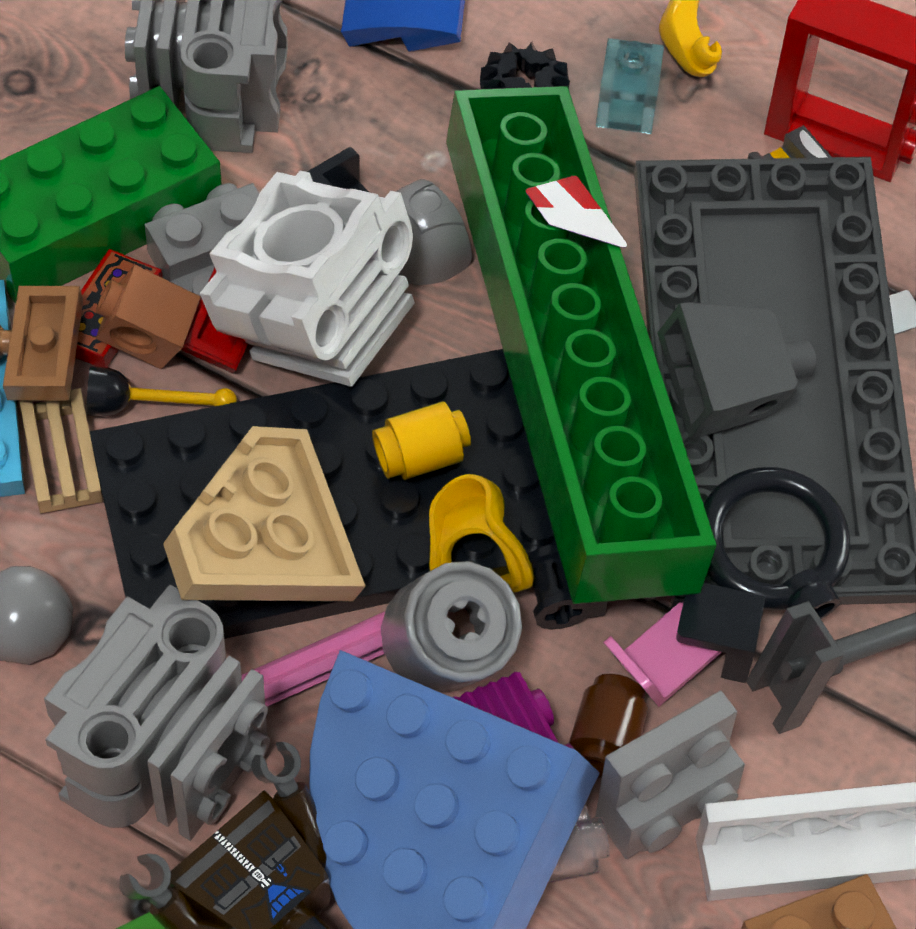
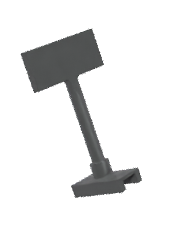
M809 601L787 608L746 682L752 692L769 686L782 708L772 723L779 734L798 728L804 722L830 677L841 673L844 665L915 641L916 612L834 640Z

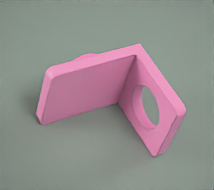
M678 603L625 650L611 636L603 642L658 707L722 653L716 650L680 643L676 639L683 603Z

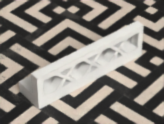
M916 782L706 803L696 834V844L707 901L827 889L868 874L873 884L916 879Z

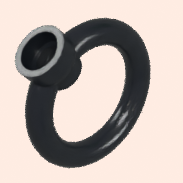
M758 467L732 475L721 482L710 493L703 505L717 546L707 573L718 586L766 596L764 609L786 610L809 601L820 619L832 613L840 605L841 601L833 587L842 576L848 562L850 533L841 507L823 486L804 474L778 467ZM764 492L780 493L800 501L813 512L824 534L823 554L815 569L799 572L783 584H768L748 577L735 567L727 556L722 543V526L729 510L745 497Z

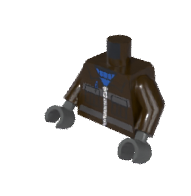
M276 742L277 749L284 758V768L277 776L268 770L267 763L262 755H255L251 764L253 774L258 780L266 784H274L277 792L273 798L265 790L262 791L171 871L167 862L157 854L148 853L137 856L139 863L150 872V884L147 889H144L132 875H121L119 889L123 895L133 900L148 899L152 903L150 913L165 929H331L318 917L330 902V880L324 869L327 856L316 822L317 811L315 802L304 782H296L294 779L301 768V758L293 745L287 742Z

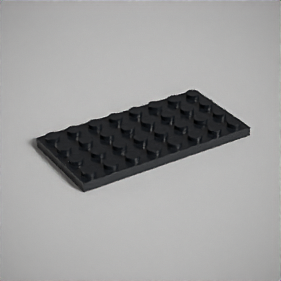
M503 349L359 377L352 387L334 382L89 431L125 598L128 596L150 609L169 584L177 588L163 543L237 448L251 427L307 429L365 583V588L354 601L198 600L218 614L223 624L224 639L390 603L401 588L430 571V505L437 493L448 482L461 475H480L492 481L500 488L505 501L503 522L522 544L527 555L540 547L556 544ZM442 401L448 405L451 412L456 410L462 412L471 437V446L463 448V462L404 480L401 475L389 479L385 476L375 451L372 430L384 427L385 420ZM485 534L467 535L458 540L453 546L451 552L452 563L469 561L490 568L499 576L509 573L501 549L493 539Z

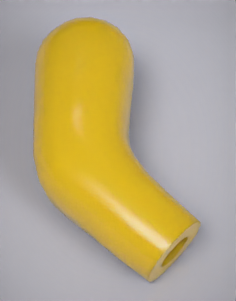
M670 0L659 24L661 39L677 63L687 73L695 77H707L714 72L717 63L721 60L722 48L718 41L709 46L710 37H703L697 22L700 0Z

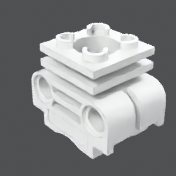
M299 171L296 176L276 172L259 193L256 203L248 216L240 225L227 232L209 253L216 269V274L200 292V296L215 329L220 333L244 339L246 343L254 345L249 352L255 361L352 387L415 304L412 294L405 293L409 286L407 278L398 275L409 258L413 240L411 223L401 193L390 191L383 198L379 197L378 194L343 189L313 182L310 173L305 171Z

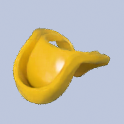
M466 474L454 478L437 493L432 500L429 510V568L431 571L445 563H452L451 552L453 546L461 538L471 534H485L497 543L506 560L509 573L500 577L509 584L513 592H520L532 587L534 581L533 569L522 544L503 522L505 501L500 488L495 483L480 475Z

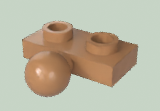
M80 286L18 287L12 330H4L0 325V360L4 355H8L3 381V389L7 400L69 401L83 307Z

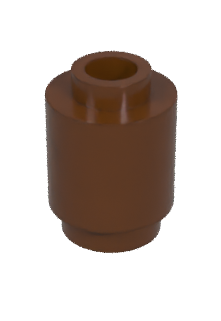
M619 674L599 675L595 678L593 685L585 689L569 740V744L599 772L598 778H602L605 757L641 736L648 712V706L644 701L645 690L635 680Z

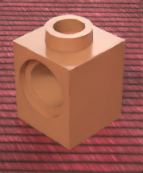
M134 265L119 283L110 280L105 287L96 307V313L103 316L96 339L162 369L183 348L201 296Z

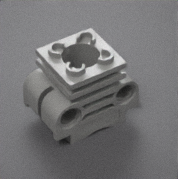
M132 0V10H139L137 26L127 27L125 35L126 62H135L136 74L130 76V99L160 86L179 109L181 89H184L187 121L210 150L253 153L255 131L278 133L281 109L276 87L281 74L286 68L288 51L287 27L280 15V6L283 0H188L187 2L185 0Z
M170 584L150 609L127 596L107 620L104 633L93 652L76 667L65 672L44 698L47 714L55 725L54 729L45 739L46 744L57 752L63 774L67 776L65 779L66 785L59 792L60 800L95 822L110 828H123L136 823L154 804L157 821L169 827L177 816L179 834L191 841L204 822L212 825L218 820L230 800L231 794L227 793L243 770L248 773L252 772L251 764L255 755H262L264 757L270 744V738L267 735L266 716L268 708L265 705L263 675L251 669L242 681L240 662L231 656L226 658L223 624L218 614L198 600H181L178 589Z

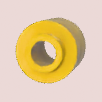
M444 401L385 420L384 427L372 430L375 451L380 466L388 479L401 475L404 480L463 462V448L471 446L469 429L460 410L451 412Z

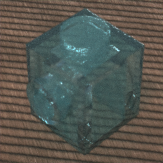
M608 38L596 127L652 134L664 45Z

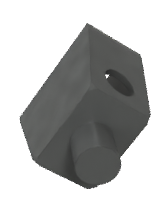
M692 302L680 303L657 332L690 439L771 416L796 392L797 379L811 377L816 369V354L812 344L807 340L785 342L777 316L768 308Z

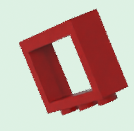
M797 0L787 20L764 135L784 142L785 134L804 125L831 157H871L873 176L891 182L900 162L911 164L916 154V130L914 129L916 125V17L871 0ZM820 38L908 70L893 125L808 93Z

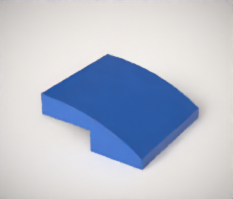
M345 0L341 33L349 47L401 37L408 52L461 42L465 0Z

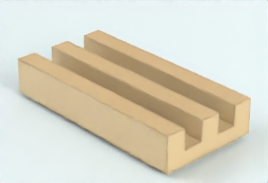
M81 388L71 390L69 401H45L33 404L32 400H19L40 514L103 502ZM73 414L87 484V489L79 491L74 489L61 416ZM43 419L49 420L62 494L52 496L49 494L36 423L37 420Z

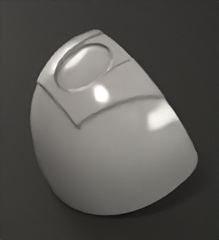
M419 179L397 190L396 192H400L413 233L409 258L398 275L405 276L409 284L427 285L443 282L465 270L472 259L471 244L462 217L455 205L434 183L425 179Z

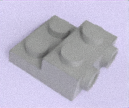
M231 183L219 185L208 194L206 201L185 209L180 204L166 205L155 214L151 222L144 224L148 254L155 266L162 269L163 279L200 296V292L206 286L214 269L209 253L227 232L242 223L256 203L259 192L253 183L241 188H237L236 185Z
M721 690L605 757L595 817L625 859L640 851L653 853L669 845L681 833L682 826L694 819H701L706 803L736 801L738 798L737 792L745 763L730 745L737 710Z

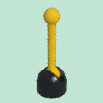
M90 366L86 415L104 417L115 415L122 411L130 400L219 406L237 402V397L228 388L219 389L215 394L131 388L127 378L121 372L109 367Z

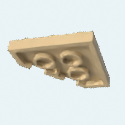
M252 426L163 543L181 600L354 601L365 588V583L307 429Z

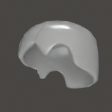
M11 566L0 571V661L32 664L54 655L68 638L72 626L73 605L69 595L60 583L47 572L32 566Z

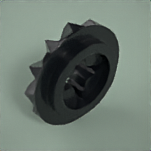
M532 41L526 49H518L513 44L508 43L503 53L490 52L485 67H481V89L532 88L530 83H526L525 79L516 77V71L518 70L524 71L528 77L535 76L534 87L568 86L569 89L570 85L567 63L557 61L553 49L543 52L537 51Z

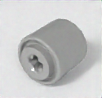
M469 561L445 563L401 588L387 605L381 625L383 652L394 672L438 692L457 691L501 670L516 652L522 632L520 604L509 584L492 569ZM465 608L470 616L469 621L474 625L475 633L468 632L460 638H456L452 634L455 623L447 617L448 611L455 613Z

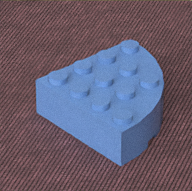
M340 650L320 699L310 748L309 792L315 802L317 811L316 822L327 856L324 869L329 877V885L338 907L353 929H526L599 776V772L578 751Z

